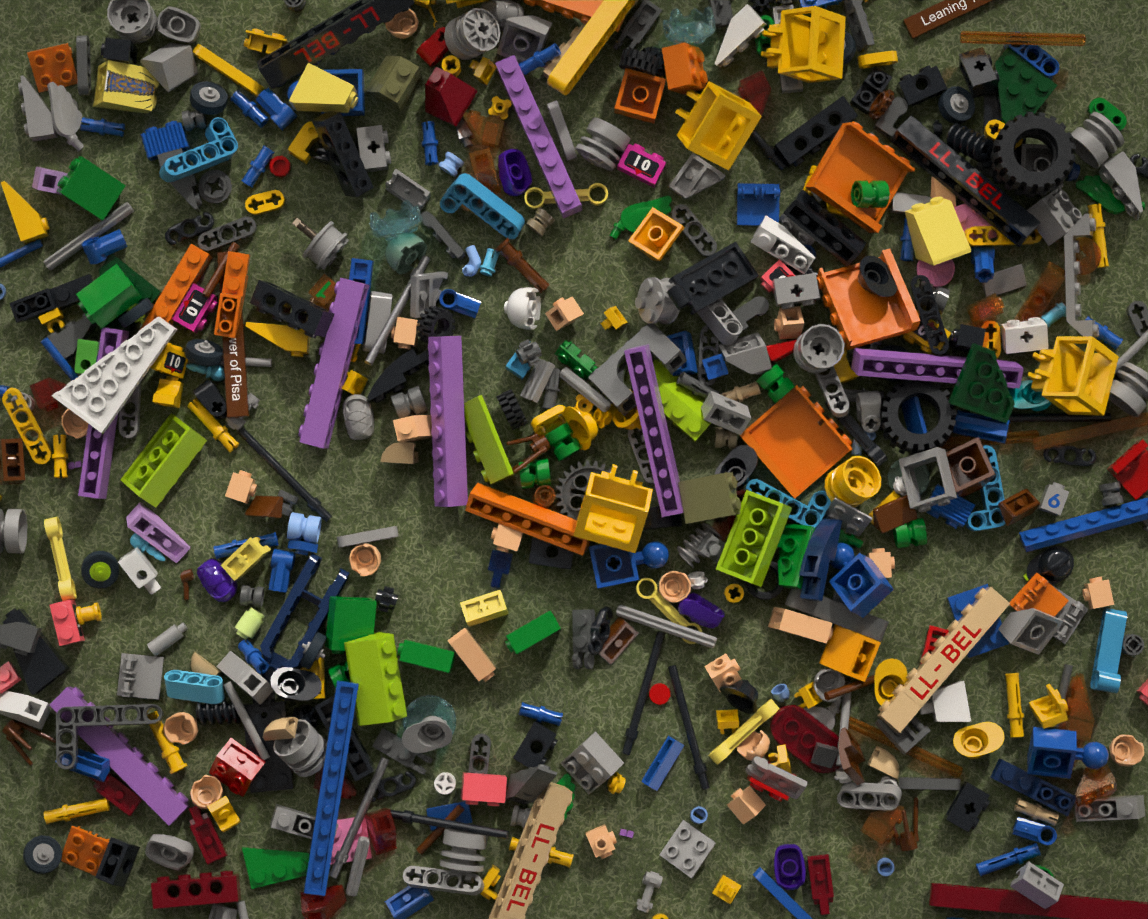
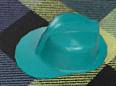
M1033 380L1021 381L1020 388H1008L1015 403L1014 408L1017 409L1030 408L1034 411H1043L1051 405V402L1042 396V392H1035L1031 389Z

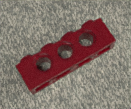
M233 870L221 871L218 876H212V872L200 873L199 877L191 878V874L178 875V879L170 880L169 876L157 877V881L151 883L153 909L237 902L241 900L239 874H233ZM213 882L221 883L222 891L220 893L212 889ZM194 883L201 887V893L198 895L191 891V886ZM172 885L179 888V896H173L170 893Z

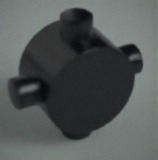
M935 120V123L932 124V133L937 135L938 138L942 135V123H939V120Z

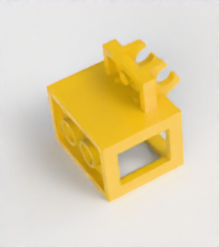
M817 6L782 10L781 24L769 25L768 31H762V36L771 38V47L767 48L766 52L761 51V56L767 58V67L778 68L779 74L807 83L842 79L846 17ZM811 13V18L802 14Z
M709 81L701 94L693 90L686 93L687 96L697 101L691 112L683 108L675 111L676 114L685 119L677 133V137L688 150L729 170L762 116L748 101Z
M1057 336L1054 349H1041L1039 354L1033 353L1032 357L1040 362L1039 369H1035L1034 373L1028 372L1027 377L1033 380L1032 390L1042 392L1043 397L1068 415H1105L1119 358L1118 355L1093 336ZM1075 344H1087L1086 351H1082Z
M615 464L612 465L610 473L602 471L600 475L591 472L579 511L574 536L636 553L649 512L653 489L642 487L643 482L636 481L638 474L636 470H633L630 480L615 477L617 469Z

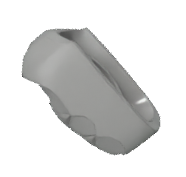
M490 0L481 4V8L489 11L496 18L500 31L504 30L507 18L524 16L523 7L513 1Z
M168 6L160 12L156 21L157 29L163 35L186 43H194L201 30V24L194 16L175 7Z
M361 394L348 396L343 405V418L348 436L352 440L368 439L374 433V414L371 403Z
M153 834L147 843L145 854L152 861L179 871L190 863L194 847L190 842L175 836Z

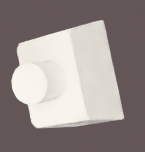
M136 547L121 557L118 563L138 588L145 586L151 595L161 588L155 580L158 572L145 554L141 552V549ZM144 570L147 576L142 577L139 571Z
M957 681L938 688L930 697V700L920 709V714L933 713L934 721L970 722L971 718L964 681Z

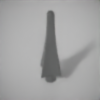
M462 117L456 126L459 143L463 142L465 148H469L473 145L471 141L473 136Z

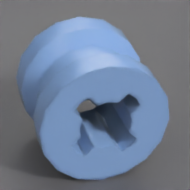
M447 152L445 160L440 162L438 166L451 176L456 177L458 174L457 170L459 167H463L465 163L454 154Z

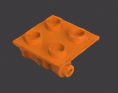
M68 43L27 52L39 93L48 91L47 85L50 82L56 83L57 86L63 85L64 87L77 84V72L72 59L73 53Z
M1036 573L1009 602V605L1016 611L1035 608L1055 617L1069 600L1043 576Z
M72 826L62 852L61 861L96 876L110 839L98 837L97 833L93 835L92 831L88 833V831L80 826Z

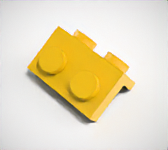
M1050 684L1046 685L1047 696L1029 702L1031 711L1044 729L1054 727L1068 720L1066 711H1069L1065 699H1061L1059 691L1057 689L1054 690Z

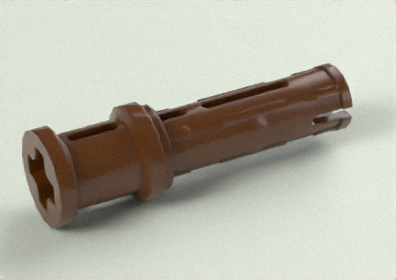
M507 237L494 251L496 253L499 252L507 260V264L514 266L541 294L550 284L522 257V252L520 250L517 251Z

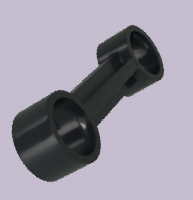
M836 398V408L843 410L844 405L841 406L839 399ZM825 402V403H824L825 406H826L827 409L830 411L827 402ZM849 413L840 418L834 416L861 446L876 467L881 466L888 460L881 448L870 439Z

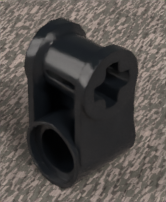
M210 378L193 390L195 396L211 415L218 419L227 417L226 400ZM217 404H219L220 406H222V407H221L222 411H221L220 413H219L218 411H216V410H217V408H216V405H217Z

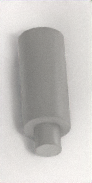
M184 622L178 626L174 624L149 642L147 646L157 656L184 636L182 633L188 628Z

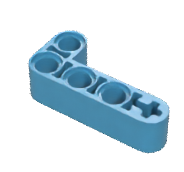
M217 117L207 126L205 136L209 143L168 158L159 172L162 180L174 182L229 160L238 149V143L226 120ZM213 127L218 128L220 133L214 131ZM222 146H227L230 151L224 150ZM204 153L210 154L212 158H207ZM186 160L192 161L194 166L187 164Z
M469 174L459 175L440 201V207L446 213H454L463 204L496 231L509 239H515L525 224L521 214Z
M987 445L983 447L985 452L990 455L988 459L992 463L996 476L991 482H988L980 489L984 510L976 511L969 515L965 525L971 531L997 528L1005 524L998 505L999 502L1005 499L995 450ZM990 491L997 494V501L995 503L988 500V493ZM994 512H998L1001 515L999 524L992 521V514ZM973 516L980 518V526L974 527L971 524Z
M758 479L750 480L745 486L746 492V490L752 491L749 488L750 485L758 484L760 491L764 492L765 488L768 489L764 495L768 498L769 494L774 493L778 495L780 503L785 505L789 503L795 504L797 506V513L789 515L788 519L799 525H808L805 521L807 514L815 515V524L808 525L814 528L823 519L831 503L825 491L814 493L808 504L805 505ZM817 495L825 497L826 504L820 507L815 503Z
M1104 608L1090 683V687L1093 690L1118 693L1121 676L1117 673L1127 620L1126 611Z

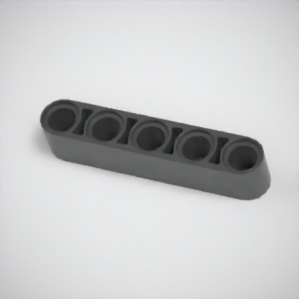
M802 588L790 589L785 605L882 642L889 624L888 621L870 614L863 618L851 612L845 604L824 596L822 601L803 600L800 598Z

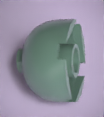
M399 233L398 235H393L388 240L385 256L387 263L398 274H405L413 269L410 265L417 257L419 261L426 253L427 245L424 240L414 233Z

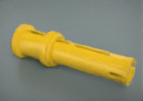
M157 711L148 714L150 720H156L159 716ZM162 721L158 724L149 725L161 747V756L166 760L171 769L169 771L172 775L186 768L188 765L183 762L179 754V748L169 742L164 735Z

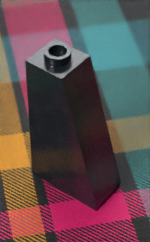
M16 608L5 615L7 619L2 622L3 624L24 622L36 626L24 609L16 610ZM42 632L34 653H27V656L14 652L32 695L40 693L70 669Z

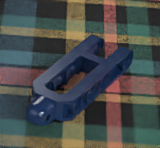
M314 553L311 554L260 645L263 657L269 664L268 670L265 673L261 671L260 675L269 683L273 672L277 669L300 666V662L305 655L303 653L304 648L301 647L302 644L307 645L308 642H312L315 634L319 632L328 615L330 596H339L350 575L349 572L340 568L335 581L329 586L323 599L309 592L306 588L322 561V557ZM301 597L317 605L319 609L314 619L309 622V627L304 637L298 642L294 655L291 659H286L275 653L273 648Z

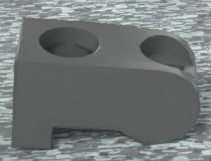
M901 97L894 98L888 110L885 111L884 115H881L873 129L891 139L897 130L892 126L898 118H901L908 109L907 101Z
M758 296L732 312L741 323L742 332L749 327L746 322L756 316H763L768 311L769 303L766 298Z

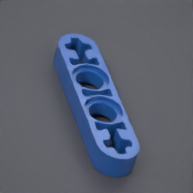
M761 867L752 874L797 919H812Z

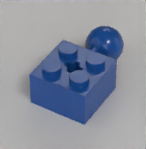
M324 70L354 85L358 94L356 97L359 99L355 108H350L348 113H341L342 116H365L363 70ZM299 81L292 83L288 88V99H290Z
M657 541L648 543L642 551L636 553L603 544L589 547L597 589L637 581L639 576L636 565L646 564L650 568H660L667 563L669 558L667 547ZM611 558H615L616 561L620 562L615 570L608 566Z
M838 543L835 562L829 563L832 567L841 571L829 582L848 609L864 618L894 589L872 559L861 553L855 556L851 546L846 543Z
M1033 727L1027 753V774L1071 778L1075 760H1082L1084 765L1090 769H1100L1108 762L1109 753L1107 748L1099 742H1090L1083 748H1077L1076 731Z

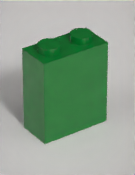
M79 156L78 159L75 158L69 166L70 171L67 176H63L59 180L57 192L95 217L104 220L126 185L86 158Z
M117 264L76 294L81 301L78 305L84 311L88 320L92 324L97 323L101 329L142 299L132 282Z
M330 596L325 647L332 650V653L344 654L345 642L374 634L377 601L363 597Z
M550 610L506 635L508 640L505 641V644L511 653L515 651L518 654L557 632L561 627Z
M407 639L404 640V643L399 644L397 655L400 656L399 661L450 673L452 672L456 651Z

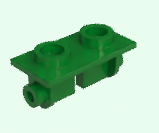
M565 340L558 347L555 355L561 363L568 365L575 374L587 381L593 371L598 368L595 365L596 363L586 354L581 358L577 357L581 350L571 341Z

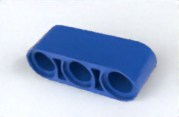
M1013 32L1004 43L1005 50L1007 47L1050 80L1058 73V61L1023 33ZM1012 39L1018 40L1020 47H1013L1010 41ZM1027 53H1034L1036 60H1030L1027 57ZM1043 66H1051L1053 73L1045 72Z

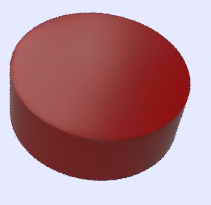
M276 156L270 161L269 168L274 176L281 178L289 174L291 164L286 157Z
M657 683L650 688L649 697L652 702L661 705L669 700L670 690L665 684Z

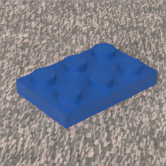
M988 584L947 598L954 619L958 621L963 616L961 611L968 604L972 605L976 600L975 595L981 588L986 589L989 587ZM1000 617L967 654L968 658L1009 644L1008 640L998 630L1002 624Z

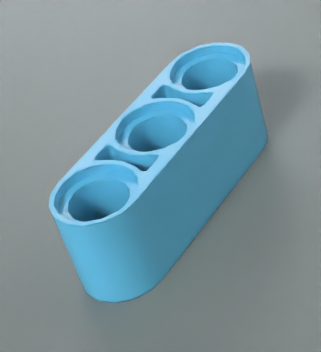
M171 670L164 675L166 693L170 698L209 704H218L225 699L223 680L220 676L181 670Z

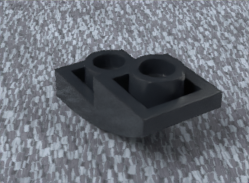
M875 66L850 101V104L867 115L871 104L884 91L892 77Z
M660 506L649 507L643 530L682 526L681 513L662 517Z

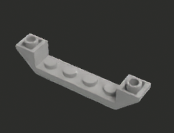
M1084 214L1064 236L1066 320L1082 336H1093L1095 338L1099 337V325L1095 324V320L1078 321V317L1081 316V304H1077V295L1081 294V285L1077 283V274H1080V262H1076V253H1079L1080 245L1076 237L1093 236V231H1096V219L1092 218V214Z

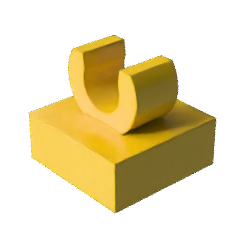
M482 57L480 63L472 60L469 68L473 69V75L479 82L487 85L496 66L490 59Z
M614 306L604 312L607 319L600 324L607 330L612 326L615 329L622 328L628 322L618 308Z
M55 308L38 317L41 324L47 326L51 333L55 332L53 329L54 323H59L62 329L65 326L64 322L60 320L64 318V315L59 308Z
M351 370L347 373L348 377L342 389L352 395L361 394L368 379Z
M813 682L800 688L799 692L794 695L795 698L802 696L804 703L799 705L802 708L807 706L809 709L823 701L816 694Z
M716 710L717 726L720 729V733L724 734V729L732 728L733 734L736 728H739L738 710Z
M786 745L777 746L778 754L770 753L768 755L770 762L776 761L771 764L792 774Z
M722 875L712 894L731 904L741 885Z

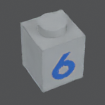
M1055 482L1052 485H1046L1037 509L1060 516L1069 491L1064 490L1065 486Z

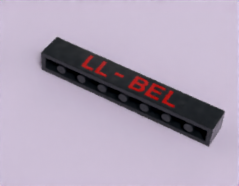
M358 0L258 60V69L271 89L281 87L288 79L301 75L308 63L314 66L318 65L326 56L336 54L340 51L341 47L356 42L361 35L371 33L376 29V26L383 22L391 21L401 11L409 10L415 1Z
M910 116L891 138L890 142L1019 248L1041 223L1034 215L1025 210L1017 201L1008 196L1001 188L997 187L984 174L980 173L914 117Z

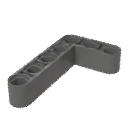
M155 704L62 707L56 714V761L58 766L65 770H71L76 767L78 763V727L158 724L163 719V710ZM153 708L159 711V716L156 720L148 718V712ZM130 709H135L138 714L137 718L133 721H129L126 718V713ZM108 710H114L116 713L115 719L110 722L106 721L105 713ZM66 711L72 713V720L68 723H64L61 719L62 714ZM86 711H92L94 713L93 720L85 722L83 714ZM71 733L73 737L71 743L63 744V734ZM65 754H70L73 758L69 766L62 764V757Z

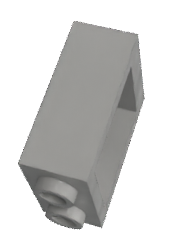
M935 447L899 459L910 508L919 510V512L931 510V506L937 504L938 506L948 505L951 503L950 500L957 498L945 449ZM937 461L945 494L921 501L914 468Z

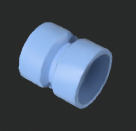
M292 512L288 524L287 539L300 541L303 538L305 542L317 544L322 518L312 515L305 518L304 514Z

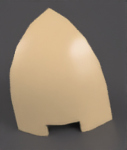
M408 442L393 443L385 449L380 462L417 463L419 462L418 452H414L416 444Z
M194 652L191 658L192 672L219 676L221 673L219 669Z
M286 717L272 721L265 728L263 739L270 741L295 738L298 718Z
M876 746L868 765L898 779L900 770L895 756L887 750Z

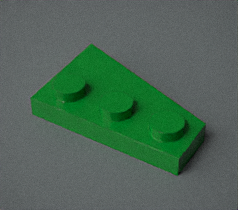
M785 525L777 545L780 557L778 560L780 586L795 589L802 588L804 577L799 576L807 545L816 529L813 526Z
M242 847L251 889L306 876L310 852Z

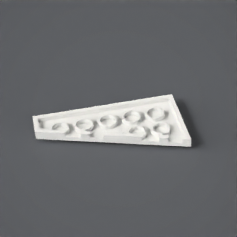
M157 317L139 330L132 338L120 344L113 352L108 353L85 370L82 375L70 381L60 391L54 393L52 397L99 432L104 433L177 329L161 317Z

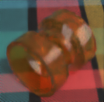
M548 485L538 487L532 496L533 504L546 509L555 500V492Z

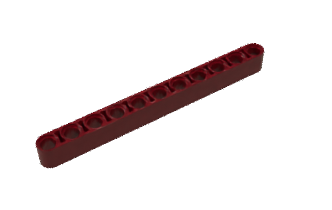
M931 883L929 905L1070 919H1148V902L1060 894L1058 902L1044 909L1016 890Z

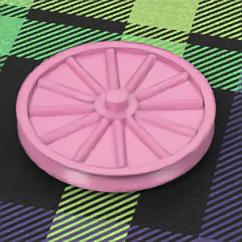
M952 259L934 266L921 260L917 263V274L926 276L935 288L948 284L955 272V265Z

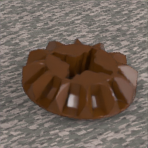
M892 90L883 91L875 98L869 108V116L872 119L880 118L888 110L895 97Z

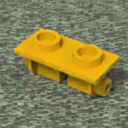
M252 29V31L246 30L249 39L245 38L244 47H247L248 50L262 52L263 46L266 45V54H270L287 44L288 41L284 39L285 36L273 33L270 36L264 34L262 30Z

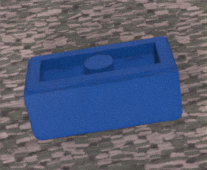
M682 331L668 335L667 337L681 350L687 359L673 373V376H679L682 372H685L687 375L698 373L691 333Z
M917 396L910 398L901 405L907 430L915 434L927 433L919 398Z
M466 801L426 809L427 816L445 819L460 804L465 810L455 821L473 823L470 805L465 804ZM430 825V830L436 829V826Z
M407 886L386 900L385 903L394 919H406L432 902L434 898L428 889Z

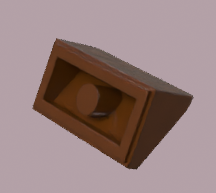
M1026 488L999 502L998 505L1006 525L1010 526L1033 514L1040 505V502Z
M907 495L873 509L874 526L881 533L917 519L916 510L910 508Z
M255 496L246 510L245 516L281 518L283 497Z
M618 617L610 626V635L598 654L609 664H612L639 633L624 619Z

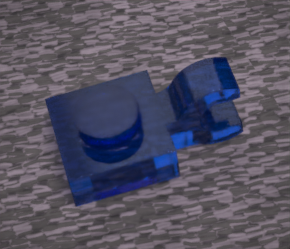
M492 549L488 571L494 572L491 587L499 588L502 574L509 575L513 554Z

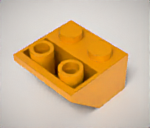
M834 624L832 637L828 640L819 663L865 682L881 642Z

